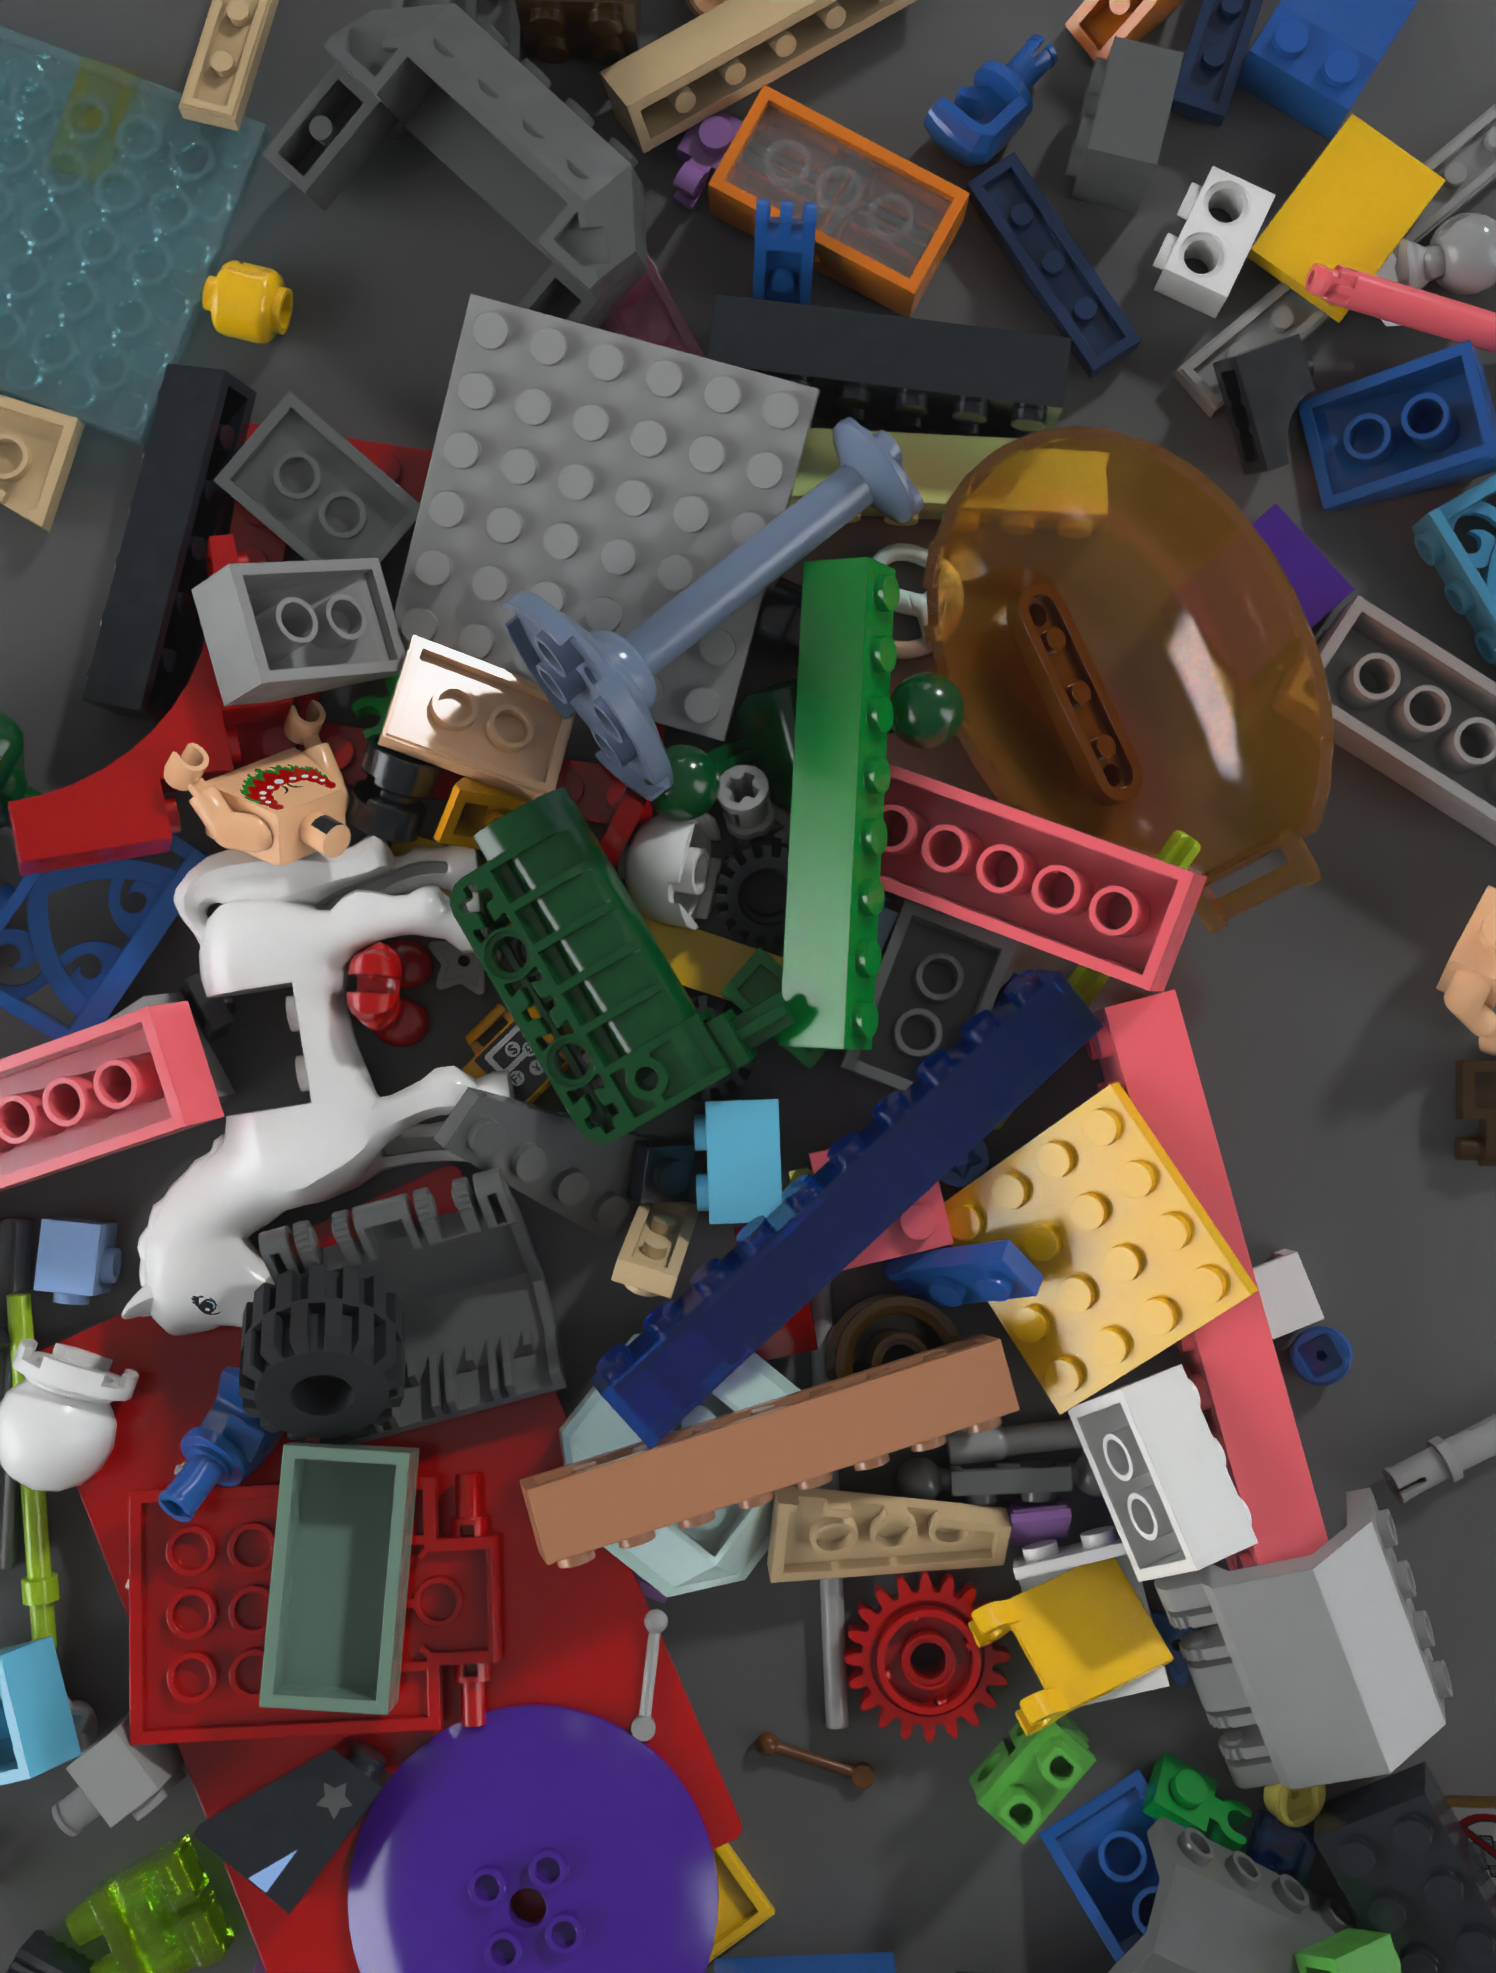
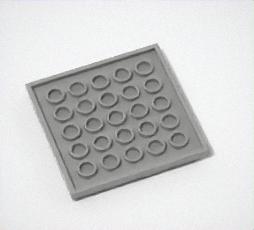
M470 294L394 611L405 652L413 635H416L536 682L514 647L504 625L516 614L513 609L506 608L504 610L502 605L520 589L538 595L589 633L596 629H607L624 637L789 508L819 397V389ZM767 587L653 676L656 683L657 697L649 710L654 722L713 739L726 740Z

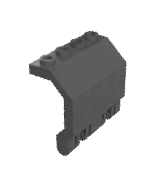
M500 1167L473 1174L476 1196L466 1176L454 1179L452 1181L451 1193L458 1211L440 1215L435 1198L427 1187L413 1191L415 1208L409 1195L403 1193L353 1207V1219L347 1209L334 1212L331 1217V1227L338 1244L322 1247L314 1228H312L308 1220L294 1223L292 1228L293 1234L287 1225L259 1233L258 1242L261 1256L275 1285H277V1275L291 1269L298 1274L309 1272V1266L326 1265V1271L340 1272L342 1267L346 1266L359 1269V1277L362 1279L376 1276L386 1283V1293H396L402 1303L405 1331L404 1398L400 1407L392 1408V1417L383 1425L369 1424V1433L356 1438H352L348 1434L337 1436V1442L330 1443L362 1444L567 1387L562 1345L541 1262L515 1196H512Z
M1161 1816L1147 1831L1160 1878L1147 1931L1108 1973H1299L1294 1952L1346 1928L1355 1929L1356 1922L1349 1909L1336 1898H1326L1302 1886L1297 1880L1287 1874L1280 1875L1255 1863L1248 1855L1241 1851L1233 1852L1207 1839L1195 1828H1185Z

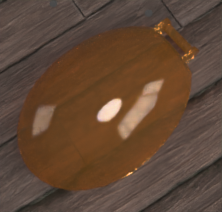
M1067 426L1038 431L1007 443L989 454L963 478L944 507L947 509L933 542H929L922 588H927L928 624L924 625L926 644H931L937 673L951 680L959 689L964 700V720L956 735L974 767L999 802L1153 858L1156 857L1174 831L1181 830L1187 833L1201 845L1200 852L1187 870L1207 877L1195 910L1207 930L1212 934L1227 928L1228 919L1300 883L1305 887H1309L1321 881L1319 868L1302 837L1305 838L1318 831L1331 789L1335 738L1327 677L1317 642L1292 584L1276 555L1238 505L1209 477L1189 462L1156 443L1114 429ZM1044 583L1050 585L1063 597L1141 764L1143 772L1142 786L1138 794L1128 801L1114 806H1103L1088 796L1008 627L1006 620L1008 601L1015 593L1032 584ZM1282 849L1289 861L1288 863L1216 898L1209 885Z

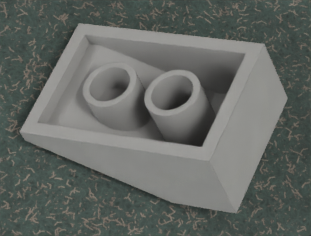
M378 558L228 564L191 590L224 706L279 701L400 674L406 653Z

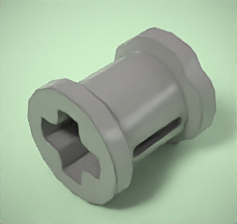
M734 766L720 776V791L717 799L724 809L723 817L727 829L736 838L751 840L767 834L773 827L776 819L775 811L768 797L770 793L768 779L755 766Z

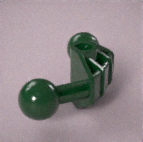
M920 672L908 676L896 686L889 698L893 706L894 719L893 725L887 734L895 733L901 741L918 749H934L948 743L958 733L964 720L965 706L959 689L951 680L937 673ZM798 678L783 681L750 694L733 715L723 745L706 753L697 747L684 744L665 748L675 783L653 801H649L651 806L659 814L671 820L689 821L699 818L707 813L716 802L720 791V776L726 770L738 765L755 766L761 770L768 779L770 791L768 797L771 802L780 807L791 806ZM644 779L645 784L653 785L650 781Z

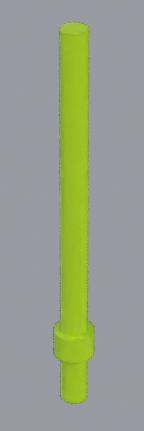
M31 1293L6 1295L13 1387L25 1380V1376L15 1370L12 1365L20 1340L34 1339ZM20 1483L27 1576L21 1579L23 1605L29 1606L32 1641L52 1636L56 1648L57 1636L54 1602L60 1599L58 1573L52 1572L46 1491L32 1490Z

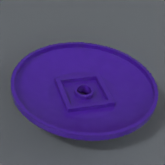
M523 1704L487 1710L486 1725L463 1727L461 1726V1721L421 1745L401 1764L374 1801L362 1826L354 1850L349 1875V1929L353 1952L360 1973H705L712 1952L718 1921V1875L712 1843L697 1805L680 1777L646 1742L635 1739L627 1729L604 1717L560 1705ZM524 1888L538 1891L546 1903L545 1915L536 1921L521 1919L515 1913L512 1905L513 1895L517 1891Z

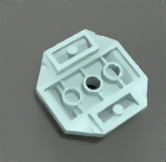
M721 1326L662 1333L634 1334L559 1428L564 1466L801 1390L731 1332ZM773 1500L764 1505L749 1509H739L736 1503L714 1510L715 1519L693 1528L682 1529L679 1528L678 1523L656 1529L654 1530L656 1537L652 1541L636 1547L620 1548L617 1542L604 1548L666 1597L742 1581L748 1577L769 1549Z

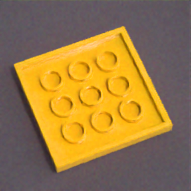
M1119 1082L1108 1085L944 1202L954 1243L952 1244L953 1247L1009 1239L1044 1276L1037 1296L1007 1299L1001 1302L988 1301V1303L1060 1415L1258 1291Z

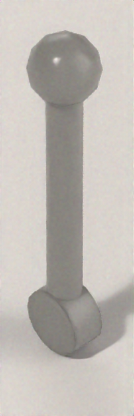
M659 1609L650 1610L644 1618V1625L649 1633L639 1715L635 1717L631 1725L633 1737L641 1742L650 1740L656 1730V1723L651 1717L660 1635L668 1625L667 1615Z

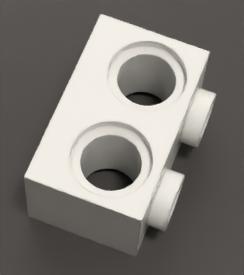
M1212 166L1203 186L1194 182L1191 183L1177 213V216L1186 219V223L1179 237L1171 233L1167 234L1152 265L1163 270L1154 291L1216 318L1233 287L1276 195ZM1220 208L1225 210L1231 216L1232 222L1223 223L1217 221L1212 217L1209 209ZM1188 258L1199 259L1205 263L1209 272L1205 274L1195 273L1187 267L1184 260Z

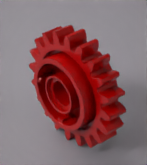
M927 1571L919 1572L918 1584L915 1587H910L903 1574L897 1573V1592L895 1594H890L884 1587L877 1584L874 1586L880 1605L876 1608L859 1602L857 1605L858 1613L867 1624L865 1626L858 1624L847 1626L848 1637L854 1642L861 1644L858 1647H851L844 1651L845 1663L861 1666L847 1676L849 1686L853 1689L868 1687L859 1699L860 1708L866 1711L881 1705L877 1721L878 1726L882 1729L888 1726L894 1718H899V1729L902 1739L906 1740L917 1724L922 1726L927 1743L933 1742L935 1728L938 1724L945 1726L947 1733L952 1739L957 1738V1718L962 1716L971 1725L977 1727L980 1723L974 1705L981 1703L986 1707L994 1709L997 1706L995 1698L987 1686L1007 1685L1008 1680L1005 1674L993 1665L1010 1660V1653L1007 1647L999 1644L990 1643L980 1648L976 1644L972 1632L967 1627L969 1622L974 1621L971 1613L991 1602L985 1600L975 1606H971L976 1597V1589L972 1583L969 1582L958 1593H954V1579L950 1572H946L942 1576L939 1585L936 1587L932 1586ZM930 1642L942 1648L940 1659L932 1666L920 1667L910 1660L913 1650L922 1643Z

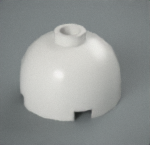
M705 813L694 820L675 821L660 814L646 820L635 832L630 844H626L618 860L619 876L621 879H625L626 890L639 912L647 918L670 927L689 930L699 928L694 921L695 918H708L715 901V883L722 864V859L711 857L710 840L721 841L720 830L713 816Z

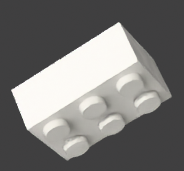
M1182 1364L1099 1395L1068 1410V1414L1138 1582L1198 1571L1258 1543L1251 1526L1252 1518L1249 1508L1236 1492L1226 1468L1224 1450L1217 1439L1211 1434L1200 1408L1201 1399L1194 1383L1187 1378Z

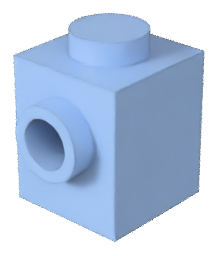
M65 1216L43 1218L41 1221L33 1290L53 1292L52 1302L67 1305H89L90 1296L110 1292L111 1283L117 1282L122 1266L121 1249L115 1248L118 1222Z

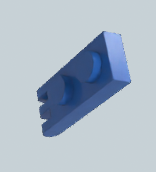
M757 198L753 298L810 305L817 202H805L802 218H792L793 201L781 200L780 217L770 216L771 207L769 199Z
M1009 1239L922 1251L888 1259L882 1266V1273L890 1281H896V1287L904 1295L924 1300L935 1307H957L961 1304L988 1301L1001 1302L1007 1299L1037 1296L1044 1277Z

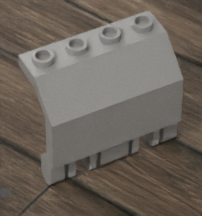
M1370 1487L1346 1492L1347 1526L1312 1555L1231 1571L1211 1564L1198 1571L1157 1578L1154 1581L1170 1625L1174 1629L1179 1628L1181 1630L1185 1628L1187 1630L1189 1627L1208 1626L1203 1627L1201 1630L1196 1629L1188 1634H1184L1185 1636L1180 1638L1181 1642H1179L1183 1657L1186 1658V1665L1210 1725H1213L1214 1728L1218 1727L1219 1730L1221 1728L1227 1729L1228 1727L1234 1728L1223 1732V1735L1219 1736L1220 1740L1218 1743L1223 1757L1225 1756V1763L1233 1783L1239 1788L1249 1789L1282 1784L1293 1790L1391 1774L1446 1725L1444 1698L1453 1697L1449 1672L1444 1660H1433L1429 1648L1435 1647V1640L1429 1617L1425 1610L1416 1611L1411 1598L1417 1596L1410 1565L1407 1560L1397 1561L1392 1548L1398 1546L1393 1518L1389 1509H1378Z

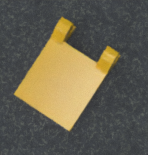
M1115 1557L1080 1565L1010 1599L985 1604L972 1611L971 1616L974 1621L969 1622L967 1626L972 1632L979 1648L998 1640L1011 1630L1039 1678L1044 1690L1020 1700L1019 1705L1021 1709L1015 1712V1716L1027 1737L1045 1729L1067 1713L1171 1663L1174 1659Z

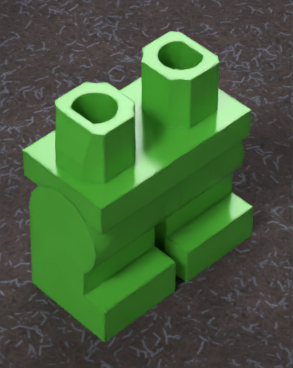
M1067 1714L1045 1729L1028 1737L1025 1735L1020 1723L1017 1722L1008 1732L1015 1749L1002 1739L968 1779L976 1795L977 1803L1023 1845L1096 1762L1094 1754L1088 1750L1089 1745L1087 1743L1090 1741L1088 1733Z

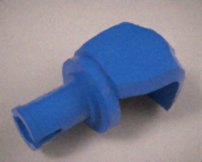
M1037 34L1031 35L1026 44L1006 65L997 61H986L974 74V86H962L958 89L954 104L945 97L939 99L929 109L923 124L932 140L952 159L966 167H981L991 161L1023 127L1026 118L1032 112L1033 101L1029 90L1048 69H1051L1057 63V53L1051 43L1039 54L1037 49L1044 43L1045 38Z
M227 1366L222 1371L218 1394L213 1406L200 1426L190 1429L181 1440V1451L187 1463L168 1487L158 1495L160 1507L169 1516L178 1521H191L196 1510L216 1484L234 1487L239 1485L243 1479L253 1474L272 1453L283 1436L284 1431L282 1430L270 1433L260 1427V1417L249 1418L242 1408L243 1397H239L240 1368Z

